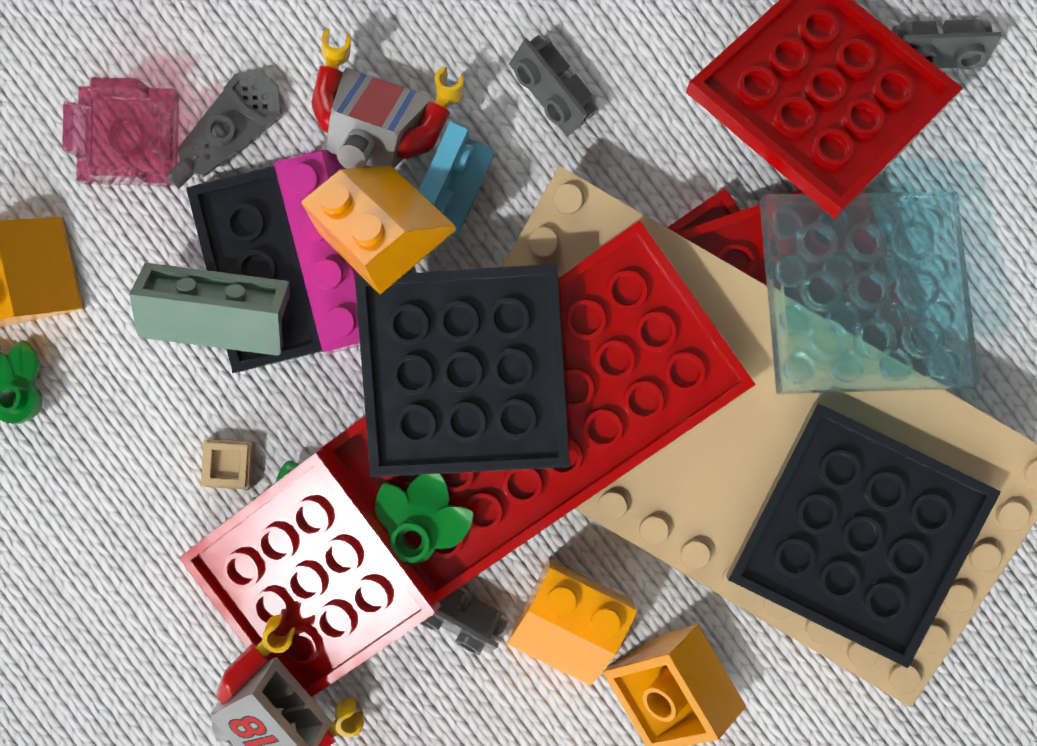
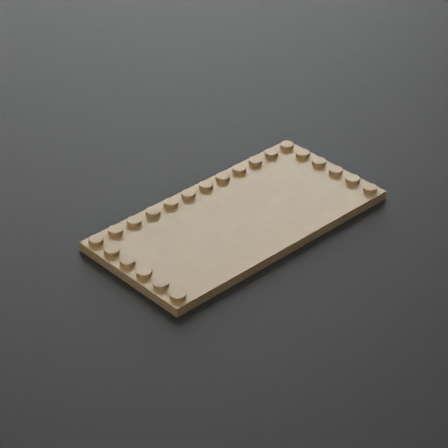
M559 165L501 267L558 264L560 277L640 220L756 384L576 507L575 510L905 705L912 707L1037 521V443ZM814 401L1001 491L909 668L730 582L726 577Z

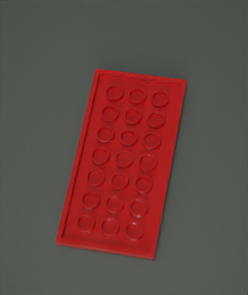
M640 220L559 277L570 467L442 473L448 485L449 505L469 508L473 510L474 516L469 531L456 546L446 549H435L426 561L419 564H410L438 602L756 385ZM365 416L320 449L323 448L388 534L389 531L378 520L375 512L376 497L382 484L390 483L406 492L409 485L419 475L370 477ZM411 530L405 533L406 541L410 545L417 546L421 544L422 539L418 532Z

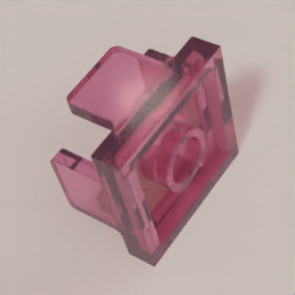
M90 77V86H79L78 104L75 102H64L62 148L77 159L76 181L82 184L176 187L165 175L178 163L179 92L172 88H151L136 78Z

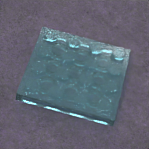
M957 191L861 193L836 219L806 194H765L760 200L776 394L968 389L980 385Z

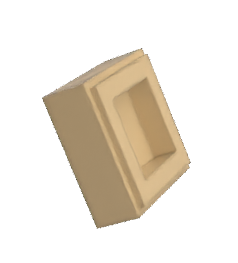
M204 439L200 487L251 489L255 442Z

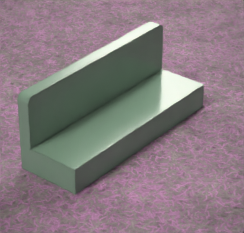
M144 263L129 294L136 332L140 338L270 355L281 354L283 348L281 321L290 298L289 281Z

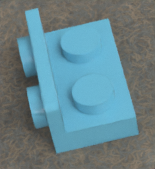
M450 121L419 192L455 225L456 231L451 236L457 237L462 230L495 154L493 149L471 140L467 128Z

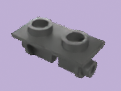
M981 18L973 20H945L942 26L944 34L938 33L936 21L904 20L901 25L894 26L892 32L937 68L971 69L985 67L1002 36L1001 32H992V25L984 23Z
M538 35L531 41L527 38L523 40L509 65L514 70L518 81L528 88L543 106L549 120L558 125L568 137L582 120L587 121L598 112L599 108L594 103L597 98L590 92L577 74L564 82L559 76L566 72L570 65L554 47L550 39L544 41Z
M456 589L439 601L441 606L435 614L420 623L424 627L436 632L441 627L457 635L455 642L471 653L480 655L482 650L490 653L498 647L499 644L491 640L490 637L494 635L500 638L508 621L501 618L502 612L474 597L471 599L465 612L461 611L457 606L465 592Z

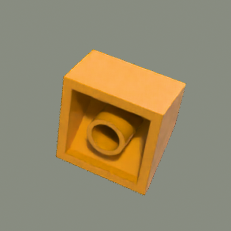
M392 166L340 169L301 201L318 233L380 295L456 231L455 225Z
M47 217L0 220V328L83 310L84 306L64 218Z
M548 558L507 640V644L592 685L616 656L638 610L632 599Z
M698 624L664 633L608 666L603 671L604 676L646 746H689L719 740L746 708V704Z

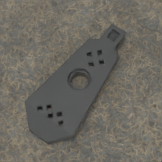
M262 70L234 74L223 88V92L177 148L180 161L165 177L180 189L194 174L208 175L281 119L279 86ZM218 123L227 124L230 127L229 134L223 138L214 136L212 134L214 125Z

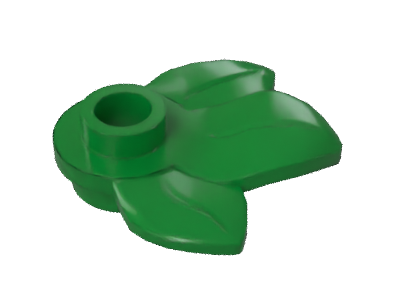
M25 340L18 342L9 351L8 355L0 352V420L10 424H22L33 419L39 413L42 406V395L35 385L40 370V360L34 348Z
M442 474L419 475L409 485L406 492L396 485L383 483L377 494L375 502L376 516L389 531L388 535L391 538L390 546L401 561L410 564L422 563L433 554L435 549H446L456 546L462 541L471 527L474 516L473 510L462 506L449 505L448 485ZM411 530L418 532L422 539L421 544L417 546L410 545L406 541L405 533Z

